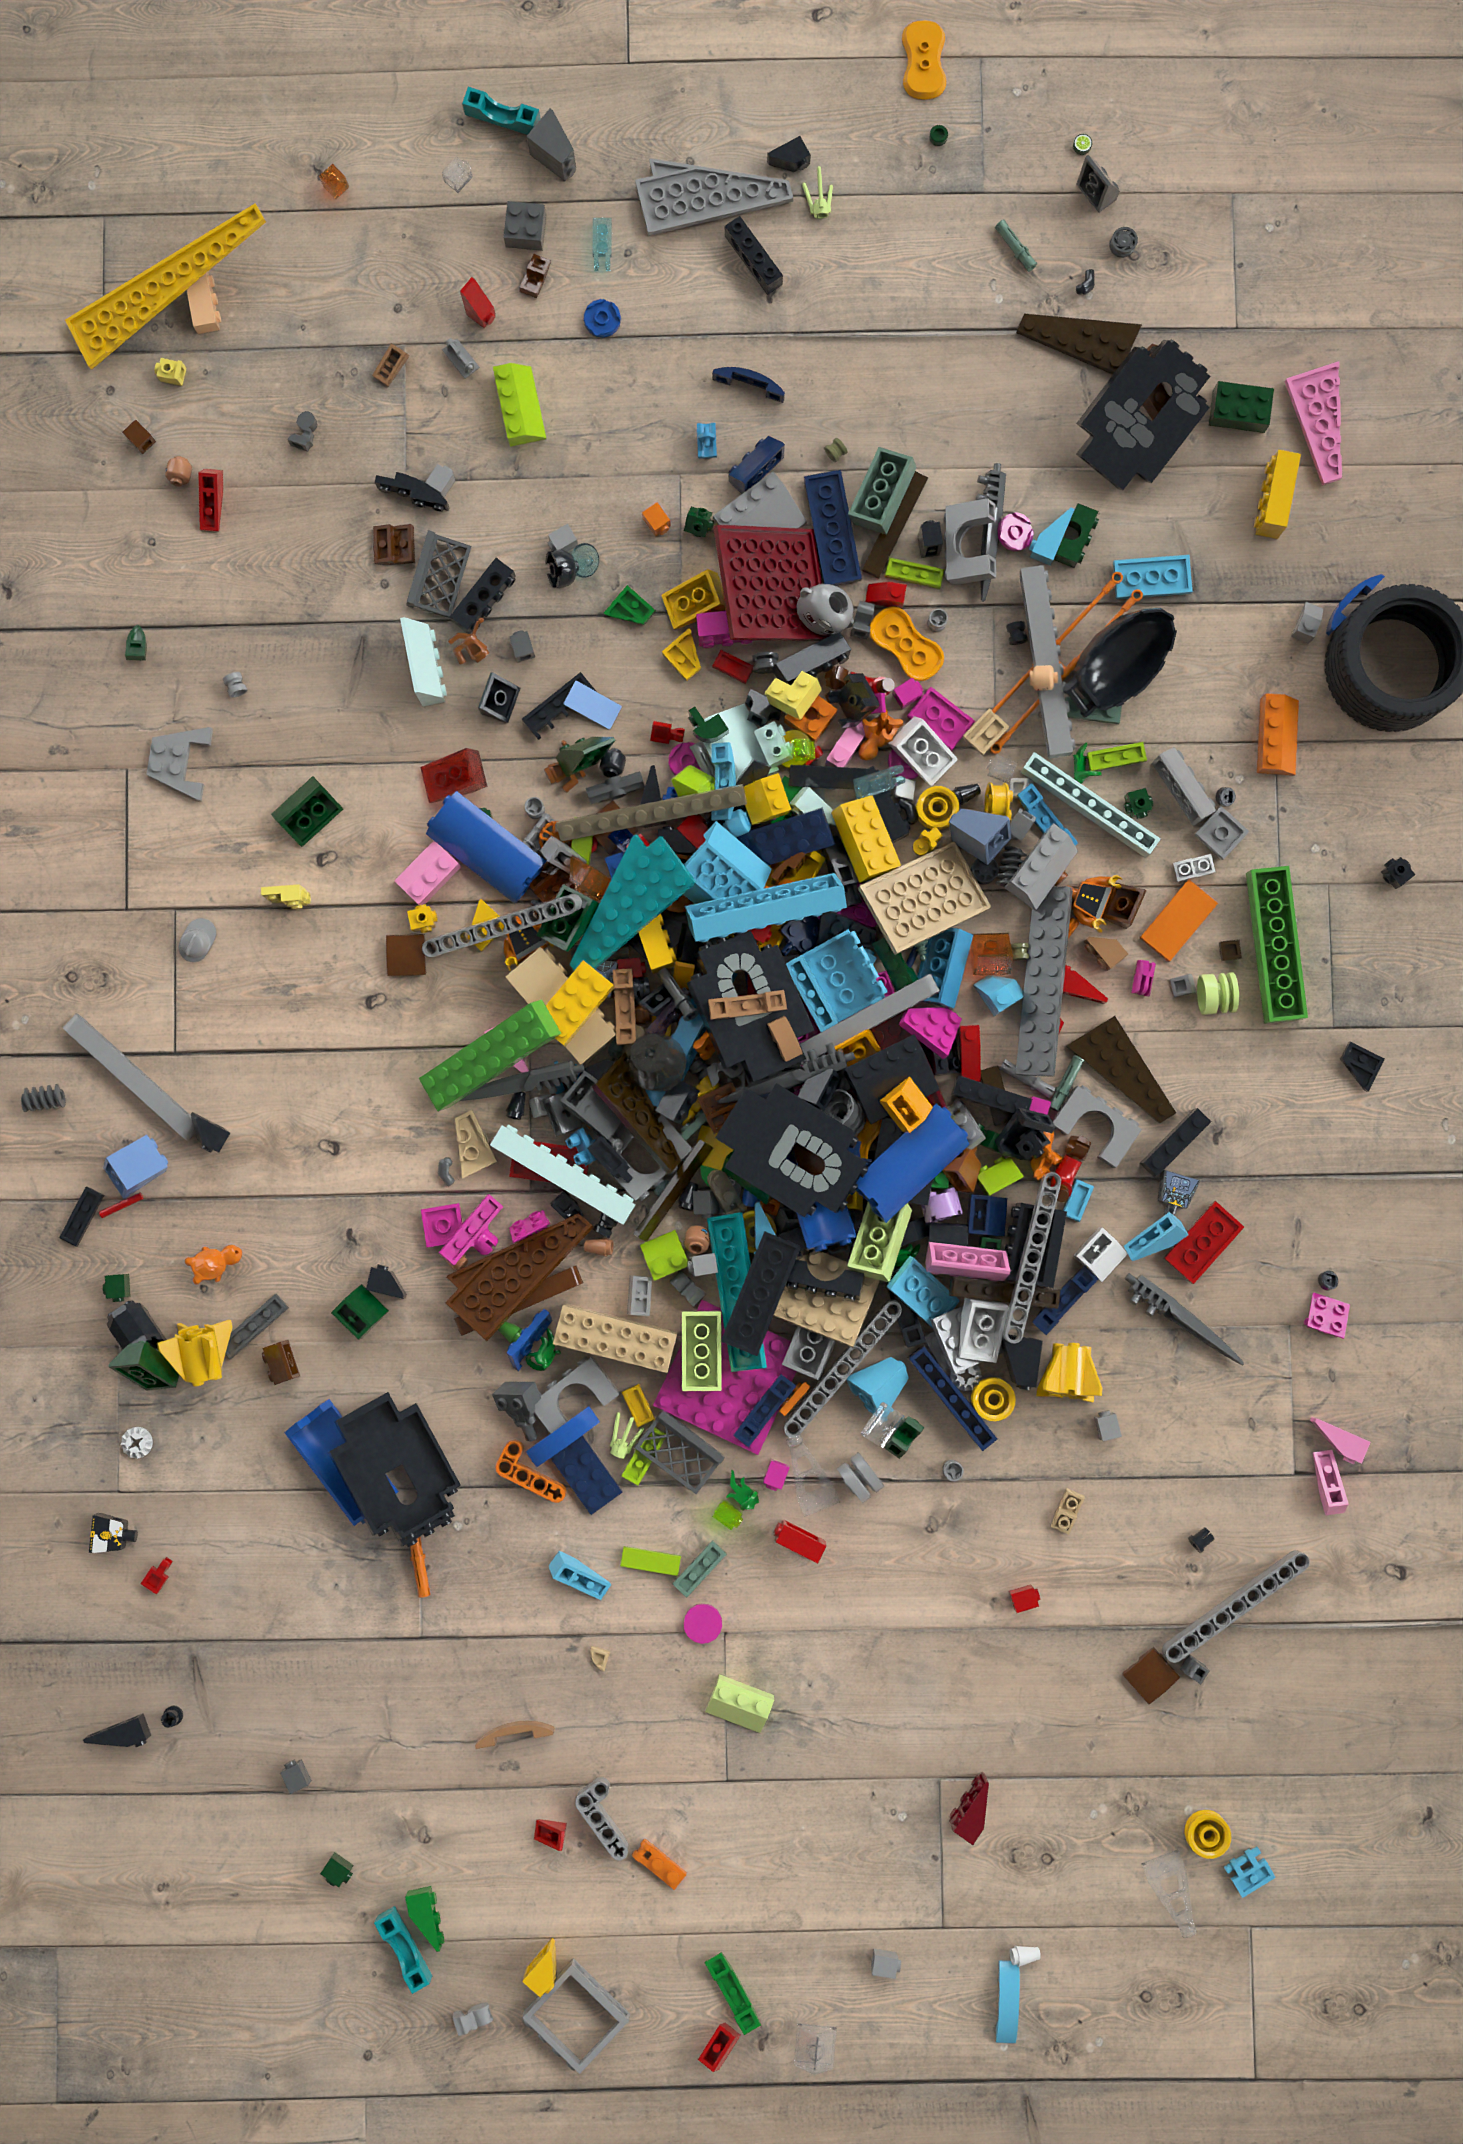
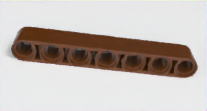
M577 1266L546 1278L514 1313L583 1284L584 1282ZM459 1316L454 1318L461 1336L475 1331Z

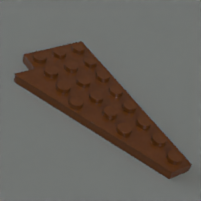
M578 1213L447 1275L446 1278L458 1289L445 1304L484 1340L488 1341L594 1228L593 1225Z

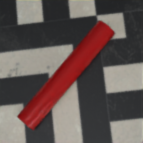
M139 1192L99 1211V1215L101 1218L107 1217L143 1200V1195Z

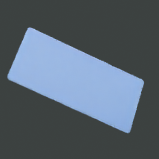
M575 681L564 702V705L607 729H611L622 708L621 705L578 681Z

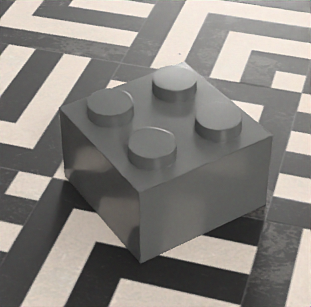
M507 201L503 237L506 248L543 251L547 216L545 205Z

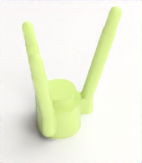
M818 166L819 199H816L814 204L806 183H803L802 186L810 207V214H814L815 218L822 219L828 217L829 213H831L833 185L829 186L826 202L823 199L821 167Z
M617 1412L612 1441L610 1443V1447H612L610 1453L624 1459L626 1454H630L632 1447L641 1436L644 1428H640L628 1445L626 1438L634 1421V1418H630L622 1439H617L616 1441L620 1413Z

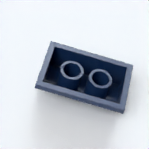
M767 436L765 439L762 438L757 442L755 449L751 453L747 452L743 456L742 462L738 466L734 465L729 470L728 481L743 494L762 480L784 458L785 444L770 436Z

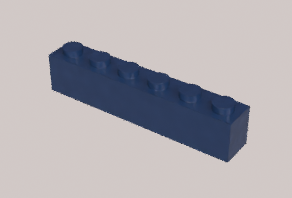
M923 1345L907 1357L982 1451L998 1440Z

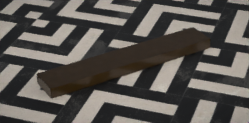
M915 471L887 535L879 534L862 571L878 579L880 578L928 480L927 476Z
M702 1140L698 1141L633 1233L636 1237L648 1241L712 1151L713 1147Z
M951 1276L949 1296L1010 1303L1015 1284ZM1035 1286L1030 1306L1058 1309L1060 1289ZM1021 1290L1018 1293V1299L1024 1301L1027 1298V1293Z

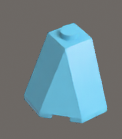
M989 974L973 984L993 1016H996L1023 998L1024 991L1015 979Z
M889 1357L851 1374L846 1381L851 1392L855 1396L858 1395L865 1403L864 1407L882 1420L906 1384L909 1376L906 1371L907 1367L902 1361Z

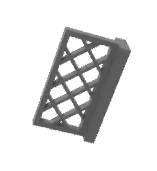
M428 530L406 606L416 607L450 618L449 616L453 611L472 546L437 535L435 532ZM437 541L445 542L448 549L439 553L436 548ZM459 547L466 549L465 556L457 559L453 550ZM451 552L455 561L445 565L441 556ZM439 558L443 567L434 571L430 565L431 561ZM457 564L460 573L452 577L448 568ZM445 570L450 579L440 583L436 574ZM434 576L438 585L428 589L425 581L427 578ZM452 582L455 590L447 595L442 586ZM440 587L444 597L435 601L431 591ZM428 593L432 603L428 605L420 604V597ZM446 599L450 605L448 612L440 610L437 603Z
M663 1409L634 1447L695 1494L699 1492L725 1458L722 1453ZM658 1422L665 1426V1435H654V1427ZM678 1436L681 1438L682 1446L670 1448L669 1437ZM667 1437L668 1448L656 1450L655 1439ZM653 1439L654 1450L645 1451L640 1447L645 1440ZM693 1447L696 1450L697 1458L686 1459L684 1448ZM682 1449L683 1460L672 1461L671 1450ZM668 1451L670 1462L661 1463L658 1460L657 1452ZM708 1459L714 1463L709 1470L701 1471L700 1460ZM698 1461L699 1471L687 1473L686 1462ZM684 1463L685 1473L676 1474L673 1472L672 1464ZM699 1474L700 1483L694 1488L689 1484L688 1476Z

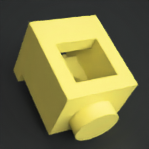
M161 358L160 363L155 364L154 371L160 382L182 386L187 368L182 361Z

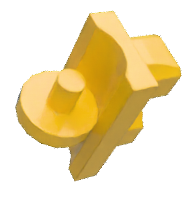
M936 827L929 832L926 830L921 832L919 838L913 843L914 853L925 855L927 852H933L937 842L943 836Z

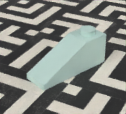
M802 787L789 803L790 807L793 808L791 811L795 815L823 807L828 825L836 826L831 814L833 809L809 787Z

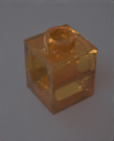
M331 164L319 175L323 187L335 199L349 188L346 177L334 164Z

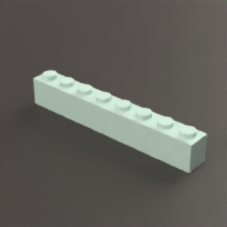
M1034 752L1023 767L1022 774L1143 857L1147 858L1161 838Z
M508 1124L507 1127L502 1125L490 1146L619 1223L625 1224L636 1205L632 1203L633 1198L626 1194L623 1196L617 1194L616 1191L618 1189L609 1184L605 1187L599 1183L601 1179L593 1174H590V1176L585 1175L583 1168L576 1164L573 1167L566 1163L568 1159L559 1154L556 1157L550 1154L551 1149L542 1144L538 1147L533 1144L534 1139L526 1134L523 1137L518 1135V1130Z

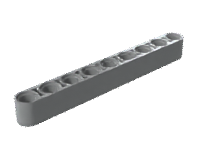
M570 894L449 932L424 942L422 951L428 957H435L563 917L579 910L582 906V900L578 895ZM568 900L574 903V908L569 907ZM551 905L556 908V914L551 911ZM533 911L539 914V919L533 916ZM516 916L521 919V925L517 923ZM499 922L503 923L504 930L499 927ZM482 927L487 930V935L483 934ZM465 932L469 934L470 941L466 939ZM448 938L452 939L453 946L449 944ZM432 943L436 946V951L432 949Z
M929 974L801 1043L800 1045L806 1060L787 1067V1070L800 1066L805 1061H810L807 1051L814 1049L817 1057L824 1055L828 1052L826 1044L832 1042L835 1047L862 1031L872 1029L937 994L940 990L932 975Z
M76 1013L68 1021L63 1029L184 1139L189 1141L194 1136L195 1130L191 1115L83 1017Z
M1051 1172L1043 1175L1039 1185L1003 1329V1337L1010 1343H1018L1023 1337L1061 1186V1178L1056 1173ZM1049 1176L1054 1177L1056 1180L1053 1187L1048 1186L1046 1183ZM1044 1195H1048L1051 1199V1203L1048 1206L1042 1204V1197ZM1039 1214H1043L1046 1217V1222L1043 1225L1037 1222ZM1035 1233L1041 1235V1242L1039 1244H1035L1032 1241V1236ZM1030 1252H1034L1037 1256L1034 1263H1030L1027 1259ZM1029 1271L1032 1275L1029 1282H1025L1022 1278L1023 1273ZM1021 1290L1027 1293V1298L1024 1301L1018 1299V1293ZM1017 1309L1022 1311V1318L1020 1320L1013 1318V1312ZM1010 1329L1017 1330L1018 1334L1015 1339L1008 1337Z
M890 1299L883 1304L859 1333L854 1347H847L789 1416L784 1425V1432L788 1437L796 1438L803 1432L897 1320L902 1310L897 1300ZM891 1304H895L898 1307L897 1312L894 1314H890L887 1311L888 1306ZM878 1319L885 1321V1326L881 1329L876 1328L874 1325ZM865 1334H870L873 1340L870 1343H864L862 1337ZM858 1349L861 1353L858 1358H852L850 1351ZM840 1364L848 1366V1370L845 1373H840L837 1370ZM833 1379L836 1384L834 1387L828 1388L825 1385V1381ZM815 1394H821L823 1400L821 1402H814L812 1397ZM808 1409L811 1414L808 1417H803L800 1415V1411ZM789 1424H796L798 1430L795 1432L789 1431L787 1428Z
M1298 1550L1288 1553L1167 1641L1162 1647L1163 1655L1173 1663L1184 1659L1305 1571L1310 1564L1308 1556ZM1301 1556L1302 1562L1296 1565V1557ZM1286 1567V1574L1284 1576H1280V1569ZM1266 1579H1270V1580H1271L1270 1586L1267 1587V1588H1264V1586H1263L1264 1581H1265ZM1254 1590L1255 1597L1248 1599V1593ZM1239 1602V1608L1233 1611L1232 1604ZM1223 1613V1620L1216 1622V1616ZM1203 1625H1208L1206 1633H1200V1628ZM1192 1636L1191 1644L1185 1645V1638ZM1171 1648L1177 1649L1174 1656L1168 1655Z

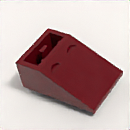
M984 1772L974 1777L971 1789L962 1795L960 1799L961 1804L958 1808H954L949 1816L953 1832L971 1845H974L984 1830L989 1782Z

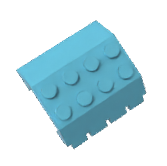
M849 929L786 963L794 984L821 1032L862 1009L885 998L884 994L888 992L882 980L876 981V978L879 977L872 963L867 964L866 961L870 960L863 946L858 948L857 944L861 942L855 931L850 932Z

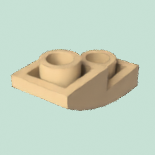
M1066 1488L1054 1515L1051 1527L1069 1535L1085 1496Z

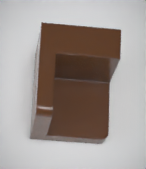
M134 420L122 432L142 454L156 442L152 435L137 420Z

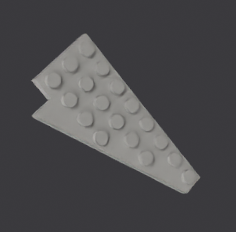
M649 159L653 176L635 180L648 236L793 202L789 180L657 159Z

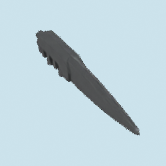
M994 463L993 470L988 471L985 476H978L977 483L986 485V489L983 492L985 495H976V500L988 498L995 503V522L983 524L981 556L989 554L995 559L999 543L997 530L1003 515L1006 473L1001 471L1000 463ZM991 579L980 581L982 602L986 600Z
M828 1043L825 1045L828 1051L827 1055L824 1054L817 1058L815 1050H809L807 1053L810 1061L803 1062L802 1066L794 1067L751 1084L716 1102L722 1104L738 1101L745 1088L759 1096H764L771 1093L776 1083L785 1089L804 1084L807 1079L828 1069H833L837 1072L847 1068V1062L854 1060L855 1055L853 1052L844 1055L842 1048L836 1051L833 1043Z
M570 1060L534 1068L528 1072L486 1083L460 1101L490 1098L521 1091L527 1092L532 1091L535 1086L538 1090H542L543 1086H546L550 1094H554L557 1092L556 1086H560L561 1082H564L569 1090L574 1082L577 1081L578 1073L585 1071L584 1065L575 1066L574 1062Z
M1130 1273L1127 1274L1125 1280L1131 1284L1128 1291L1134 1293L1130 1303L1136 1305L1141 1298L1144 1304L1147 1302L1150 1305L1145 1312L1148 1316L1152 1317L1154 1312L1158 1310L1157 1313L1159 1315L1164 1314L1170 1321L1175 1322L1206 1345L1236 1363L1244 1365L1243 1360L1217 1334L1179 1304L1177 1300L1143 1275L1135 1278Z

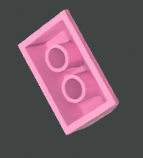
M433 841L394 882L418 905H423L440 890L461 866L438 843Z

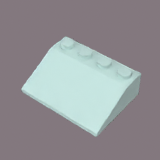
M405 617L400 618L414 692L422 706L445 702L444 696H447L445 684L442 685L440 679L443 678L442 667L438 666L437 663L440 655L438 648H434L433 641H436L435 631L431 630L426 623Z
M745 703L717 713L729 728V734L713 743L700 741L711 763L712 744L730 742L734 756L736 782L752 759L769 765L754 733L758 728L756 724L747 720L749 711ZM714 714V715L709 716L708 718L704 719L705 722L708 721L709 719H711L712 717H714V716L717 715V714ZM771 767L768 776L779 771L778 767Z

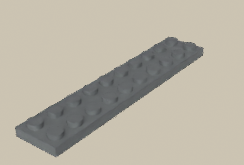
M1070 886L1052 887L1037 910L1032 909L1028 948L1029 959H1027L1016 1075L1055 1077L1073 888Z

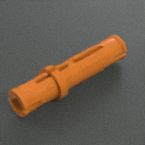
M418 1537V1542L410 1546V1561L413 1562L418 1597L422 1598L431 1595L424 1560L426 1556L423 1553L421 1537Z

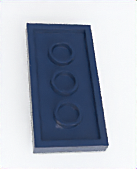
M583 1435L551 1457V1460L590 1515L623 1493Z

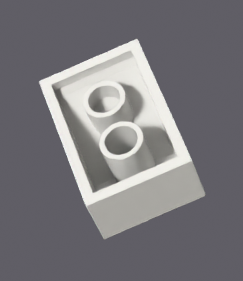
M916 716L893 737L891 742H888L892 749L930 786L958 760L928 724Z
M965 1298L961 1315L959 1358L997 1362L1009 1309L1005 1302Z

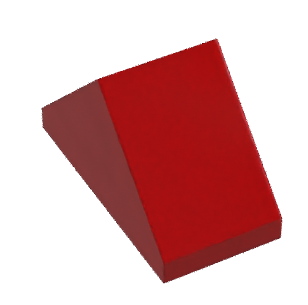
M537 1819L534 1840L557 1851H562L567 1823Z

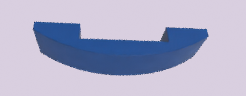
M1383 574L1373 576L1361 582L1340 601L1329 619L1326 629L1328 636L1346 618L1341 611L1360 591L1367 596L1385 577Z
M588 1406L525 1452L537 1468L600 1423V1420L590 1406Z

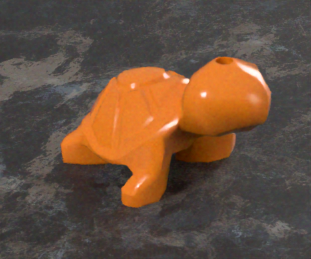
M887 710L886 713H880L878 717L870 722L863 719L862 725L867 740L859 746L860 759L866 761L873 760L878 754V747H883L888 742H891L897 730L903 726L902 719L890 717Z
M1054 1131L1053 1133L1043 1132L1051 1143L1043 1149L1044 1154L1037 1159L1033 1157L1030 1162L1034 1178L1037 1180L1041 1179L1043 1175L1050 1173L1049 1169L1052 1165H1056L1063 1160L1058 1153L1051 1149L1054 1141Z
M228 1245L222 1251L203 1247L202 1251L194 1257H187L185 1264L192 1268L194 1284L198 1285L203 1280L214 1278L215 1282H219L226 1269V1265L239 1263L242 1257V1250L235 1245Z

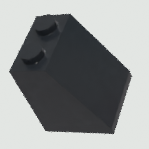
M1008 1334V1337L1010 1339H1015L1017 1337L1016 1335ZM1002 1337L1001 1346L1004 1351L1011 1381L1019 1389L1031 1390V1387L1036 1388L1043 1341L1036 1338L1022 1337L1018 1343H1010Z

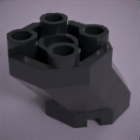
M133 1300L127 1301L107 1316V1326L122 1349L128 1344L138 1343L139 1341H146L150 1343L151 1347L158 1349L157 1343L167 1340L150 1316L148 1310L141 1303H135Z

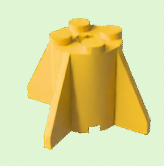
M230 1319L214 1325L204 1324L205 1328H199L198 1325L188 1327L178 1323V1335L175 1334L174 1338L157 1343L158 1351L185 1382L192 1383L193 1386H201L204 1384V1381L221 1379L222 1364L232 1331Z
M1053 1343L1052 1358L1037 1387L1036 1396L1059 1398L1064 1396L1069 1397V1399H1080L1087 1402H1094V1396H1102V1386L1091 1358V1347L1080 1346L1079 1343H1068V1346Z

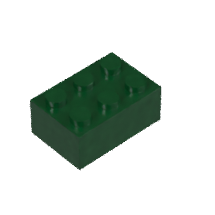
M1218 381L1213 389L1209 426L1265 433L1270 425L1274 388Z

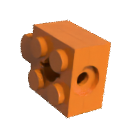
M817 696L801 720L787 714L784 718V723L793 730L806 734L811 743L815 745L837 715L838 709L820 696Z

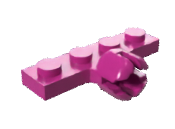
M487 1194L438 1253L452 1266L458 1262L470 1247H473L481 1255H488L493 1250L491 1247H496L498 1243V1238L489 1231L488 1225L503 1206L490 1194Z

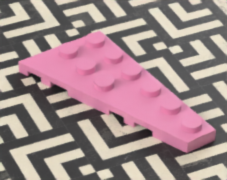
M1339 361L1287 378L1284 381L1322 485L1338 481L1342 478Z

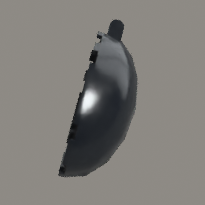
M1162 608L1141 609L1119 616L1094 636L1079 657L1074 677L1063 687L1064 693L1068 694L1080 709L1082 717H1088L1096 708L1108 710L1115 706L1124 705V702L1131 697H1136L1145 690L1162 670L1166 662L1164 659L1168 652L1173 649L1177 633L1173 622L1175 619L1174 615ZM1076 687L1078 691L1084 696V698L1089 702L1087 705H1085V703L1074 690Z

